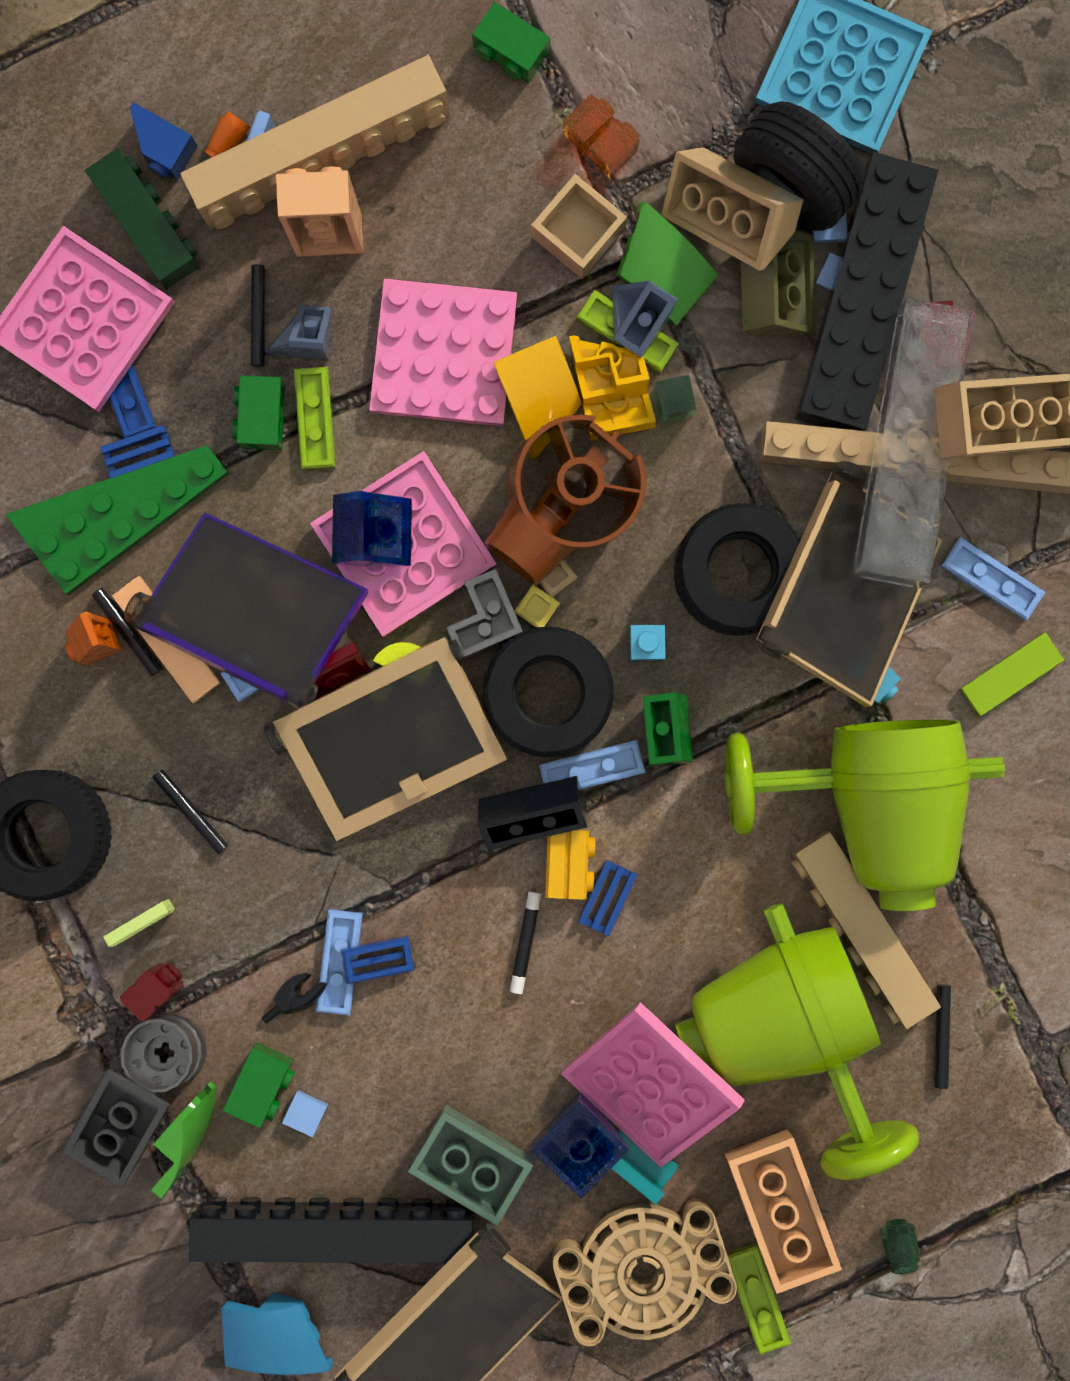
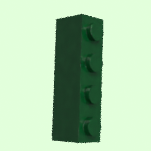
M117 148L84 170L166 290L199 268L193 259L198 253L187 237L183 240L179 239L174 231L179 228V225L169 210L163 213L156 205L161 200L150 182L143 185L137 176L142 171L131 155L125 158Z

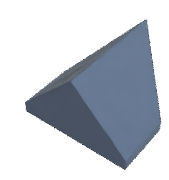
M650 280L612 286L615 334L613 339L641 358L668 323L678 302L676 297Z
M299 305L296 315L266 349L265 355L328 360L332 308Z

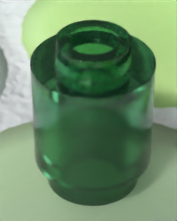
M905 1219L887 1221L886 1226L880 1230L886 1264L890 1266L891 1272L894 1274L903 1275L917 1271L920 1254L915 1226L907 1223Z

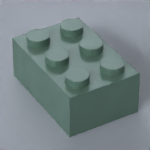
M445 1104L410 1163L408 1173L498 1226L532 1169L533 1156Z

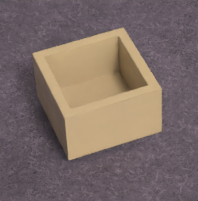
M574 174L531 224V237L583 279L625 230L627 216L578 175Z

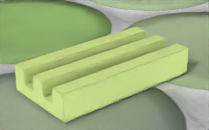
M170 899L162 901L103 936L108 947L111 946L112 948L173 913L175 908Z

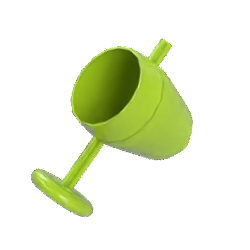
M898 720L836 727L833 736L831 768L753 773L750 748L745 735L738 732L732 733L726 741L725 787L734 832L738 835H747L754 828L755 793L833 788L835 805L856 879L860 885L871 890H878L880 908L890 911H916L936 906L935 888L950 884L956 877L970 779L1004 777L1005 771L1003 757L967 759L960 721Z
M783 903L772 905L768 909L763 910L776 943L764 948L695 993L691 999V1009L694 1017L675 1023L679 1039L731 1087L801 1077L827 1071L851 1131L834 1140L822 1152L820 1160L821 1170L832 1179L846 1181L862 1179L895 1167L914 1152L919 1144V1131L907 1121L887 1120L872 1124L869 1122L846 1063L852 1062L880 1046L881 1042L849 959L834 927L795 935Z

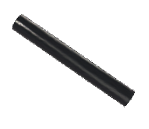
M254 264L251 265V366L263 367L265 360V266Z
M104 588L95 591L92 597L150 675L155 676L162 671L161 665Z
M163 769L152 777L218 855L228 847V844Z
M938 984L937 1001L941 1008L936 1011L934 1087L948 1089L951 985Z

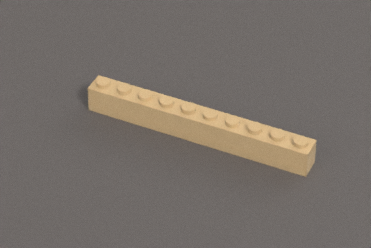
M770 421L765 423L761 432L759 462L1070 494L1069 452L1034 450L941 459L939 439Z

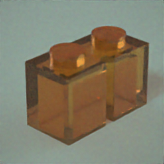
M591 93L563 121V134L611 179L638 151L640 140L637 137L639 135L630 123L626 121L622 123L619 119L616 120L613 117L614 109L603 98L598 100Z

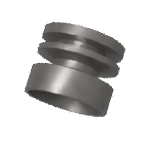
M179 1014L162 1015L136 1025L125 1037L121 1048V1066L127 1079L150 1093L166 1092L193 1079L202 1069L207 1056L206 1039L201 1028L190 1018ZM169 1045V1049L174 1051V1056L169 1057V1053L163 1052V1047Z

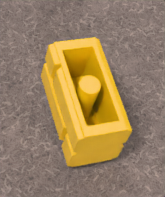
M578 829L548 836L545 898L585 900L587 892H593L594 871H588V858H595V837H589V830Z

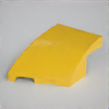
M556 335L493 362L524 441L547 423L564 416L574 415L582 406L576 385ZM548 432L539 436L529 448L532 460L538 458L551 441Z
M569 336L573 367L584 415L595 416L594 422L610 436L615 431L623 435L655 428L656 419L648 394L650 378L644 356L641 358L626 347H617L612 343L602 341L601 344L582 341L579 336ZM588 430L590 441L598 440V438Z

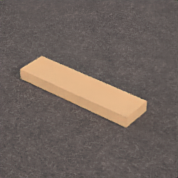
M137 576L112 595L135 627L139 625L153 603L151 596L153 591L141 576ZM166 610L160 621L182 631ZM137 629L192 703L195 704L221 684L207 663Z

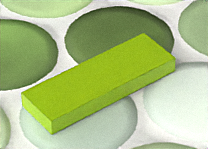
M594 290L576 317V321L617 347H624L613 339L615 337L613 301ZM660 332L644 354L645 364L661 374L679 346V343Z
M327 366L294 369L301 469L305 471L336 468L329 369Z
M1044 632L959 688V690L976 715L980 717L1063 662L1064 658L1047 633Z
M757 1243L727 1252L736 1281L737 1292L759 1355L790 1345L791 1341Z

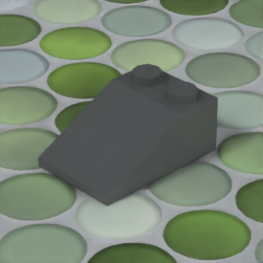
M108 1069L62 1153L123 1187L146 1151L170 1104Z

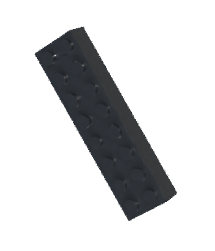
M873 152L864 170V189L855 202L847 231L848 235L843 245L840 262L795 419L828 428L857 431L867 430L939 170Z
M209 1197L206 1199V1202L200 1204L189 1219V1262L447 1263L474 1236V1212L453 1199H447L446 1203H432L433 1200L429 1198H416L412 1200V1203H398L396 1198H380L378 1203H364L363 1198L352 1197L344 1199L343 1203L330 1202V1199L325 1197L311 1198L309 1202H295V1198L292 1197L276 1198L275 1202H261L259 1197H244L240 1199V1202H227L226 1197Z

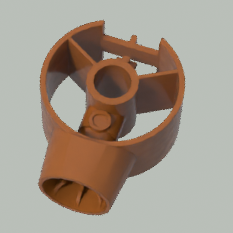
M569 415L547 423L520 446L511 461L506 484L508 504L484 542L501 561L534 585H538L573 551L585 550L604 544L619 536L631 525L642 506L646 489V474L641 455L637 454L634 456L619 444L616 439L620 432L615 431L610 436L594 422L595 416ZM563 428L580 430L586 428L625 461L623 466L627 477V487L605 484L601 468L608 461L609 457L595 445H593L585 457L574 458ZM548 432L560 466L552 471L547 480V490L535 503L533 510L529 512L521 491V469L525 456L533 442L539 436ZM568 470L575 471L584 478L586 493L583 498H576L566 490L564 476ZM600 495L626 499L625 507L616 524L599 539L590 542H573L556 537L561 528L568 524L580 508L593 503Z

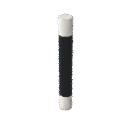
M528 891L509 990L512 993L523 994L542 893Z

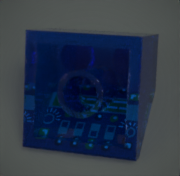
M364 491L333 495L332 563L354 566H411L412 499Z
M580 1091L532 1140L531 1152L580 1199L629 1151L628 1145L605 1115Z

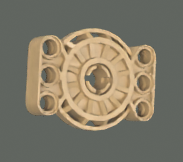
M702 1198L688 1200L683 1206L681 1216L673 1210L655 1204L639 1203L623 1206L608 1213L595 1224L586 1237L583 1247L574 1240L564 1239L555 1245L552 1252L553 1269L574 1336L584 1346H595L600 1343L604 1337L606 1327L614 1333L630 1339L650 1340L665 1337L680 1330L693 1319L702 1306L705 1296L715 1303L726 1304L735 1297L737 1291L736 1281L715 1215L710 1204ZM702 1210L708 1215L704 1222L695 1224L690 1221V1216L693 1212ZM605 1227H607V1228L602 1232V1234L600 1235V1237H599L598 1239H596V1237L598 1236V1234H599ZM715 1244L718 1249L713 1256L706 1257L700 1254L703 1246ZM573 1253L577 1257L574 1264L566 1266L560 1263L559 1257L562 1254ZM639 1258H643L644 1262L651 1263L656 1267L653 1276L647 1280L636 1279L631 1274ZM724 1277L728 1279V1284L725 1288L717 1290L711 1287L714 1279ZM575 1286H582L587 1289V1294L582 1298H574L569 1294V1291ZM591 1319L597 1322L598 1325L592 1331H584L580 1328V1324L584 1320Z

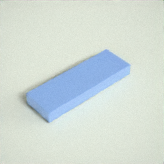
M961 537L956 540L940 565L941 568L1023 621L1029 619L1045 594V591Z
M637 740L539 765L543 784L577 776L581 789L645 773Z
M328 910L319 982H326L327 987L317 1000L316 1012L351 1015L355 983L347 984L345 981V970L343 969L340 949L359 945L363 913ZM358 955L350 956L351 961L358 959ZM356 968L352 969L353 974H356Z

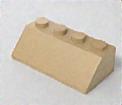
M701 147L676 152L662 216L761 271L767 267L794 234L804 199Z

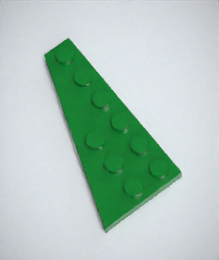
M206 445L5 515L64 593L70 595L229 475V473Z

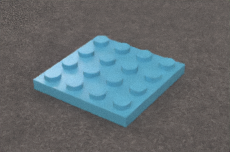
M799 0L754 103L764 107L768 104L784 101L801 106L828 123L848 144L871 154L873 152L878 153L932 30L863 0Z

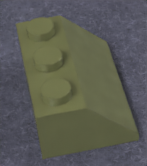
M795 230L794 234L764 270L759 271L741 261L742 332L762 337L816 335L813 235Z

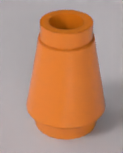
M227 111L224 117L220 115L207 145L208 147L204 152L214 157L241 144L248 137L246 133L250 126L230 111Z

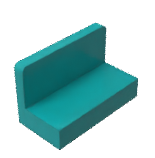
M619 1130L615 1135L616 1138L612 1139V1143L615 1145H612L610 1142L601 1153L606 1160L605 1163H608L612 1170L657 1205L665 1194L663 1190L664 1185L678 1169V1164L672 1159L660 1168L632 1140ZM621 1144L622 1148L617 1151L616 1147ZM607 1148L612 1152L610 1158L612 1156L615 1157L614 1161H611L604 1151Z

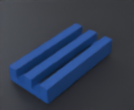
M164 425L100 447L105 458V464L109 469L110 479L176 456ZM160 436L162 437V440L112 457L111 453ZM164 447L166 449L165 453L119 469L115 466V464Z
M606 860L578 922L610 936L637 874ZM611 869L616 873L594 920H591L588 916ZM622 875L628 878L606 926L600 924Z
M408 936L340 949L347 984L414 971ZM403 946L401 951L353 961L350 960V956ZM405 958V964L357 974L352 972L353 968Z

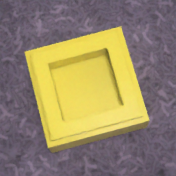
M532 584L514 612L535 628L545 627L560 603Z

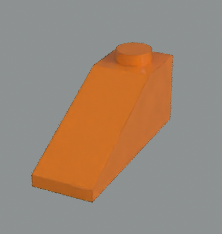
M86 611L79 614L65 632L68 642L65 643L66 651L73 662L77 661L79 665L88 666L123 651L110 619Z

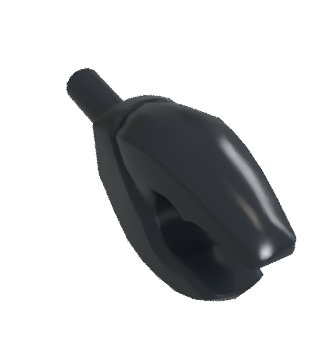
M306 972L289 978L276 994L275 1002L277 1005L262 1016V1020L267 1024L281 1012L288 1015L308 1009L320 998L327 987V983L321 982L303 995L301 993V985L311 977V974Z

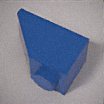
M133 102L130 106V111L141 152L149 163L148 169L161 178L165 179L169 175L178 181L181 176L180 173L184 171L198 147L191 134Z

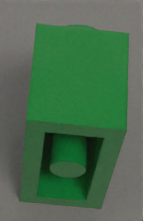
M495 1L472 34L473 48L481 59L486 62L493 60L503 67V71L514 80L521 78L528 84L550 52L551 38Z
M240 376V384L234 386L233 393L234 405L238 406V419H233L232 422L233 439H237V444L242 449L282 450L285 403L284 381L281 377Z
M673 692L643 696L649 765L669 766L694 763L687 695Z
M257 1042L248 1055L223 1111L258 1128L262 1127L266 1119L272 1122L281 1104L276 1101V1097L281 1088L284 1090L288 1089L295 1074V1071L290 1069L294 1059Z

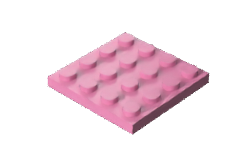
M62 226L0 315V346L100 412L175 301L65 226Z
M384 279L369 408L370 413L504 427L507 395L493 362L511 355L517 292Z
M424 451L310 523L344 578L367 588L369 593L362 606L383 638L466 586L464 582L480 576L497 566L495 560ZM369 499H381L380 566H368ZM361 501H366V507H361ZM396 504H401V510H396ZM362 508L366 510L365 513H361ZM362 515H365V520L361 519ZM383 516L387 518L385 521L382 520ZM389 516H399V518L403 516L404 521H400V519L399 521H389ZM361 522L366 523L365 529L360 528ZM385 525L386 530H382L381 527ZM389 525H398L394 526V530L398 531H389ZM400 526H404L403 531L399 529ZM361 531H365L364 536L360 534ZM382 535L386 536L385 540L381 538ZM389 535H398V540H389L393 539V536L389 538ZM400 535L404 536L403 540L399 539ZM361 538L365 539L364 543L360 542ZM385 544L386 548L382 549L381 545ZM389 544H398V550H388V546L389 549H393V545ZM401 544L404 545L402 550L399 548ZM361 545L365 546L364 550L360 549ZM360 552H365L364 559H360ZM396 555L401 556L400 562L395 561ZM361 560L365 561L364 565L360 564Z
M641 1002L571 1061L561 1073L563 1077L660 1168L738 1111L745 1101Z

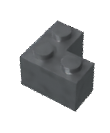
M496 569L464 582L478 614L446 627L461 661L503 644L523 632Z

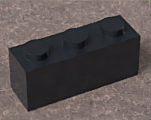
M573 776L479 799L478 826L487 849H497L587 828L586 800L578 777Z

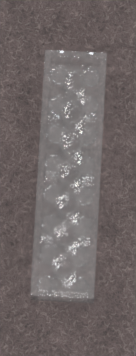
M906 298L898 309L852 576L915 588H922L930 583L950 458L941 459L934 388L964 381L975 310Z

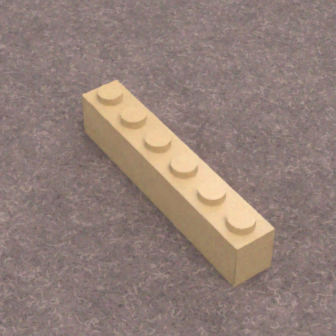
M823 831L793 850L791 853L795 860L791 864L802 880L806 877L814 888L809 891L810 895L820 909L825 906L832 917L827 920L830 927L835 928L839 937L843 935L850 947L846 949V952L857 967L861 964L868 974L864 980L875 996L880 993L887 1005L882 1008L892 1024L899 1023L902 1027L908 1029L940 1009V1004L871 895L857 881L852 865L831 832Z

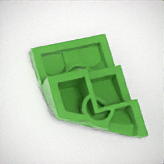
M641 202L637 208V211L640 212L634 233L629 234L626 243V253L621 259L617 275L625 284L650 280L676 297L678 302L668 322L677 325L719 274L671 223L648 203Z
M212 1081L204 1087L153 1144L174 1163L151 1189L160 1199L165 1196L187 1169L206 1135L216 1101L217 1086Z

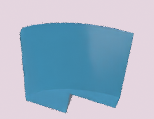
M272 1292L259 1308L230 1300L221 1308L226 1367L276 1375L314 1374L328 1372L333 1367L332 1358L325 1357L318 1343L321 1336L316 1326L311 1322L310 1314L303 1300Z

